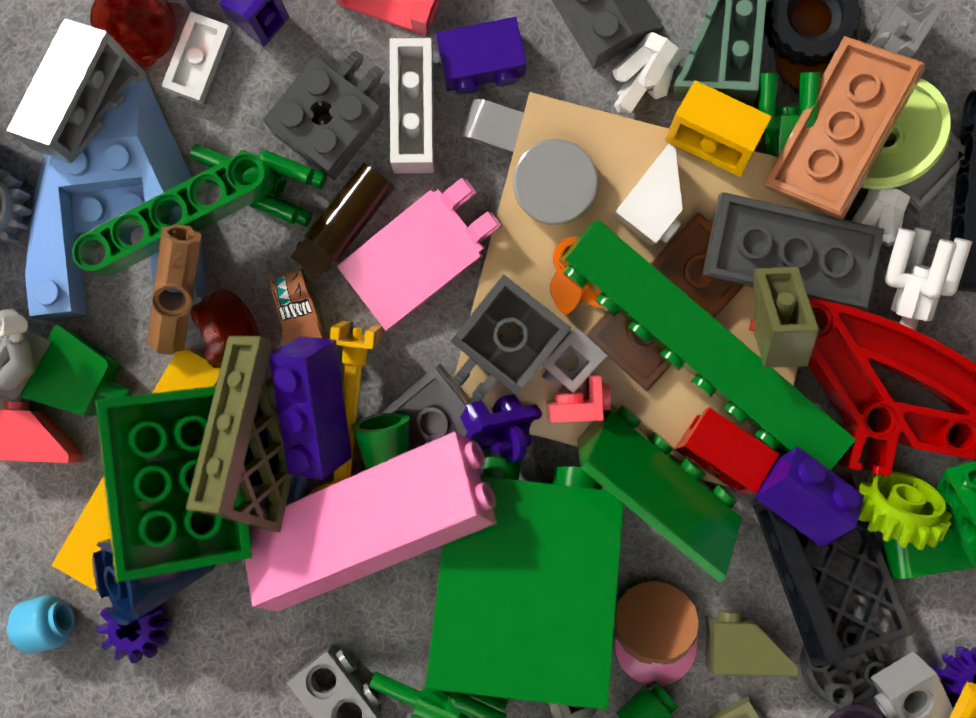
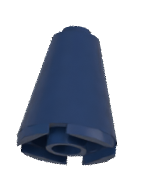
M111 539L98 542L96 546L100 547L101 550L94 552L92 556L93 575L100 598L109 596L114 608L107 611L120 625H129L136 622L214 570L216 566L211 565L116 582Z

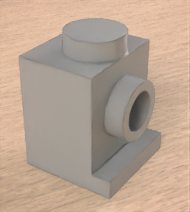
M573 327L542 364L547 369L542 377L560 393L565 387L574 393L606 358L607 354L577 327ZM568 354L575 355L578 360V364L573 370H566L562 365L563 358Z

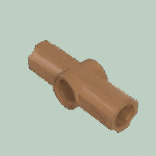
M175 224L171 227L162 228L147 336V346L153 348L159 354L173 355L175 352L184 351L202 238V234L193 230L191 226ZM166 289H177L181 292L172 293L167 291Z

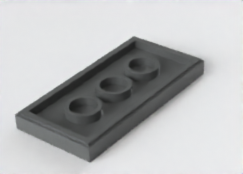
M722 192L718 195L702 276L754 288L753 274L755 268L798 267L808 297L868 311L884 229Z

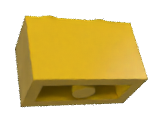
M695 80L674 115L665 141L741 177L772 116Z

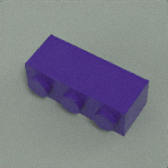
M300 336L269 354L288 474L324 480L352 458L336 340Z

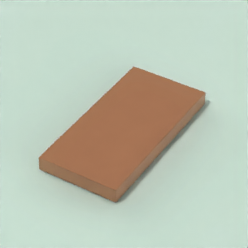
M844 36L820 79V92L817 101L819 100V113L814 126L806 128L814 108L813 106L811 109L806 108L802 112L764 182L765 188L843 220L925 71L924 62Z

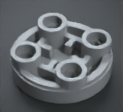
M561 139L545 140L530 147L518 161L513 179L514 193L518 205L534 220L549 225L566 224L575 221L584 214L594 200L598 185L597 171L590 156L578 145Z

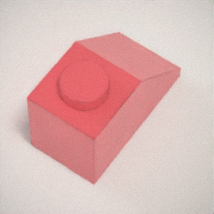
M4 401V409H0V460L52 463L82 462V452L45 411H30L31 402Z

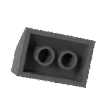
M552 0L593 69L640 43L646 34L651 32L657 33L663 28L646 0Z

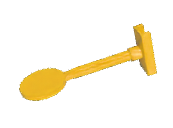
M341 321L331 327L330 339L336 340V346L343 347L342 363H345L343 397L352 458L334 471L333 481L325 482L312 489L307 496L350 478L352 475L355 436L351 426L357 421L362 368L363 365H367L368 349H373L382 340L383 327L381 325H373L365 331V335H362V328L354 327L353 333L350 334L351 321Z

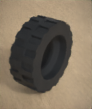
M769 0L766 4L764 35H767L768 38L767 43L771 49L774 48L777 52L776 55L781 59L785 58L790 61V64L796 66L803 64L804 67H812L814 64L819 63L821 65L827 63L834 56L843 37L846 36L853 39V35L857 32L860 25L858 22L861 16V7L858 5L859 0H820L830 11V26L820 36H804L795 29L791 19L794 6L801 0Z

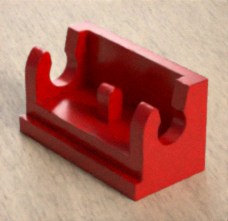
M709 407L703 411L701 416L697 414L674 448L675 451L690 459L693 463L741 495L757 493L779 456L777 452Z

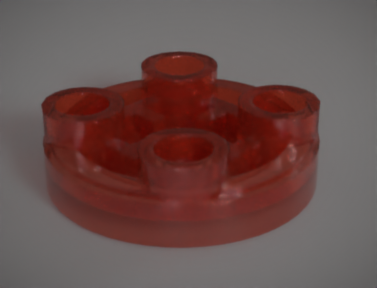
M95 0L91 8V27L106 31L139 66H152L156 60L168 52L174 41L177 22L174 11L167 0Z
M218 289L205 295L200 303L191 307V318L194 324L200 328L206 344L204 348L205 358L213 368L221 367L228 336L260 337L258 327L248 307L236 294L227 289Z

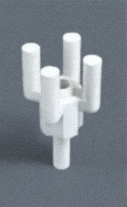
M915 227L914 231L899 228L885 274V283L890 287L897 288L891 310L902 316L900 324L916 330L919 320H933L941 295L952 296L957 292L971 248V241L961 238H955L954 242L939 239L932 266L929 267L922 265L932 231L921 227Z

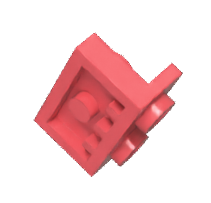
M590 374L587 378V399H583V394H580V392L555 393V401H546L548 420L550 423L604 420L603 410L611 409L609 384L602 383L601 376Z

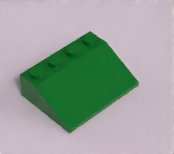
M216 386L95 400L116 582L252 558L249 525L186 509ZM239 487L233 509L244 501Z
M611 404L610 410H603L604 420L593 421L577 439L581 469L721 583L727 577L742 519L734 506L737 503V499L721 485L718 484L713 489L702 480L706 474L690 459L686 458L681 462L670 452L674 447L660 434L654 431L649 436L638 427L642 421L624 405L617 409Z

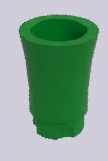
M400 412L375 414L362 418L351 426L361 452L365 470L410 451V417L408 414Z

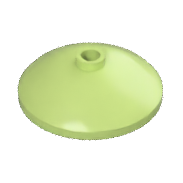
M920 78L887 140H895L896 142L890 147H882L861 186L862 188L889 189L905 185L929 171L944 153L951 134L950 111L942 94L928 81Z

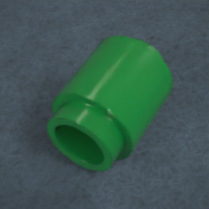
M654 682L649 688L644 685L616 713L620 718H674L672 713L678 706L660 685Z

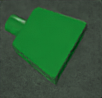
M55 324L48 337L51 343L37 365L35 373L30 377L19 396L79 415L96 416L95 400L131 396L132 390L115 382L122 366L118 361L74 329Z

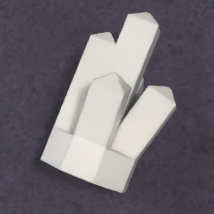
M653 32L646 34L639 46L612 70L617 81L625 82L617 93L619 98L614 104L619 114L632 113L647 89V92L654 99L667 96L673 72L683 58L679 48L668 38Z
M895 188L869 189L864 202L851 221L883 228L884 233L881 245L883 244L886 247L892 246L895 243L899 228H902L904 213L910 196Z

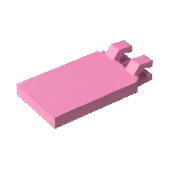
M461 178L443 194L439 189L436 191L429 190L337 265L338 269L385 331L392 329L482 258L484 255L481 250L484 248L480 243L502 226L493 212L487 211L470 224L469 227L457 214L456 210L478 193L467 179Z

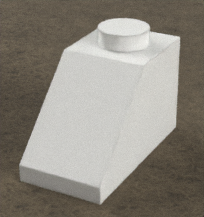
M670 144L666 146L612 215L650 246L656 244L659 239L666 243L681 225L676 220L683 207L676 149Z

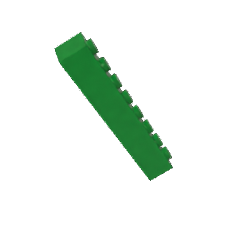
M599 219L590 222L560 258L559 262L566 267L562 272L566 278L581 289L585 285L589 286L599 295L595 299L598 305L612 316H616L618 312L631 322L627 327L630 332L646 344L650 339L663 349L659 354L663 360L678 371L682 367L687 369L695 376L691 381L695 387L710 398L714 393L726 402L723 410L741 424L746 420L758 429L754 436L775 451L779 447L782 451L788 453L798 446L831 471L856 439L777 371L773 368H764L762 359Z

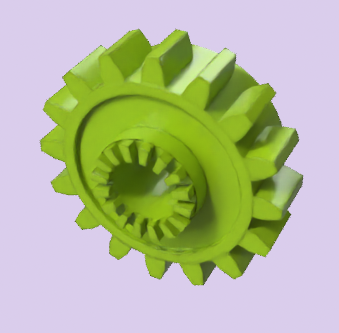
M891 472V476L878 474L874 477L870 475L866 482L862 481L857 490L864 495L858 520L869 522L870 524L867 529L870 532H882L883 540L887 542L892 538L898 540L903 548H906L908 543H912L919 550H923L925 544L934 548L939 541H943L951 525L949 520L952 514L946 511V503L942 495L930 484L915 476L901 472Z

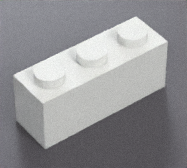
M431 38L390 39V163L394 174L435 173L434 54Z

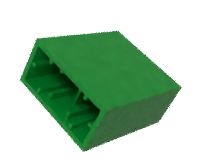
M484 457L485 465L482 466L484 474L480 475L481 482H486L494 493L496 506L493 508L496 524L442 545L425 689L607 710L624 503L608 490H603V486L582 470L581 467L565 466L554 468L552 484L519 480L520 464L518 462L509 463L503 458Z

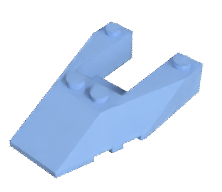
M146 75L140 82L133 80L122 92L125 100L119 108L111 106L99 121L103 127L73 163L43 153L32 202L33 211L30 221L25 270L30 317L48 321L88 316L83 269L77 266L72 256L75 241L79 236L193 177L180 152L178 143L164 118V113ZM181 206L174 207L169 212V225H174L181 219ZM138 226L135 229H141L143 226ZM202 238L192 303L208 301ZM159 252L150 256L153 286L155 282ZM166 289L167 291L172 293L181 292L177 289Z

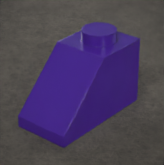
M222 0L219 3L227 18L263 47L267 45L289 19L282 0Z

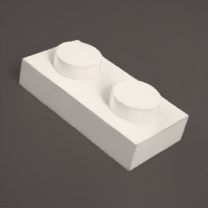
M190 11L161 87L167 92L204 104L232 32L229 25Z

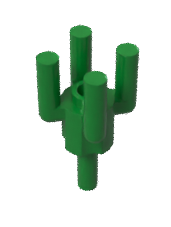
M821 72L800 73L799 106L776 107L777 73H760L757 110L772 116L764 131L765 154L778 157L802 112L806 108L811 109L813 106L814 108L806 128L814 126L819 113V100L817 101L820 92Z
M195 144L190 151V159L211 168L230 158L198 144ZM241 150V151L239 152V154H240V153H243V152L250 153V152L245 151V150ZM261 151L256 156L273 171L275 178L274 186L269 194L248 206L288 223H297L308 227L313 217L312 212L279 199L286 185V177L322 189L326 184L327 174L272 152ZM252 167L245 171L242 180L243 185H251L258 179V167Z
M376 671L369 685L371 689L414 707L411 718H467V716L471 718H506L507 715L504 711L508 700L504 698L425 689V685L422 691H419Z

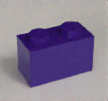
M517 17L436 32L437 47L446 91L455 90L456 94H468L477 91L480 88L479 85L495 82L496 86H508L518 82L519 77L525 76L526 60Z
M796 446L774 462L759 487L755 498L819 546L823 547L856 528L864 495L822 465L818 460Z

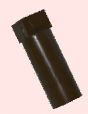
M362 163L304 235L305 239L303 242L299 241L297 243L296 250L291 255V258L319 280L323 273L332 268L331 263L338 261L395 188L377 171Z

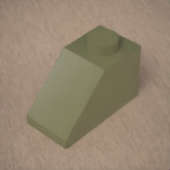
M798 267L755 268L753 274L755 338L764 368L808 366L819 329Z
M719 610L718 617H706V667L713 675L799 676V668L756 623L744 617V612L738 610Z

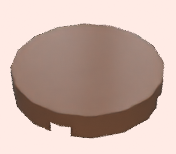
M659 581L643 582L627 590L617 603L614 619L617 640L626 653L638 661L652 664V662L663 663L665 665L674 663L687 655L697 638L699 619L695 605L680 589L672 584Z

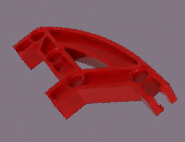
M808 297L812 311L816 315V323L819 329L808 366L844 420L842 428L856 439L837 462L838 464L849 469L861 471L863 464L859 460L867 437H872L869 461L864 462L863 468L880 475L891 476L898 443L914 449L976 460L975 363L931 337L900 323L850 306ZM754 319L750 321V331H755ZM868 361L913 382L940 399L951 410L945 411L894 401ZM876 408L879 413L878 422L874 427L869 428L867 417ZM956 425L958 434L956 439L950 442L948 439L949 431Z

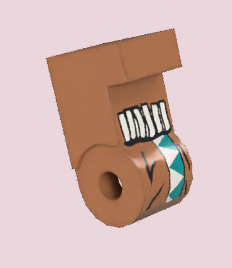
M301 268L270 277V287L283 331L281 334L284 345L300 336L326 339L315 298L311 294L304 270Z

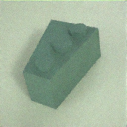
M766 0L711 1L703 24L689 50V55L682 71L673 86L674 100L683 101L696 80L744 104L755 105L759 88Z

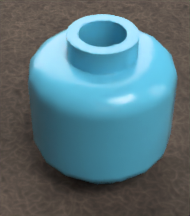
M43 595L22 601L13 607L9 615L7 624L8 638L17 650L27 655L59 648L67 642L74 628V613L72 608L56 595Z

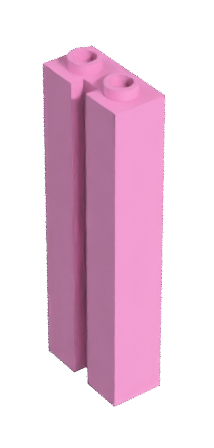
M452 432L286 505L280 532H272L249 525L252 558L245 559L252 607L279 612L496 524L493 508L496 506L494 493L486 482H481L480 475L484 474L482 466L485 465V458L478 443L457 432ZM268 514L263 515V518L267 520Z

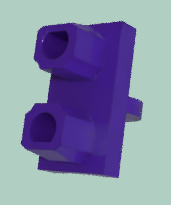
M515 394L506 395L496 401L491 409L493 414H490L482 400L469 403L460 416L467 430L465 437L478 443L482 450L491 448L495 454L500 453L503 459H506L509 463L521 461L525 457L527 446L532 444V438L529 435L530 425L534 420L540 419L543 415L537 404L523 407Z

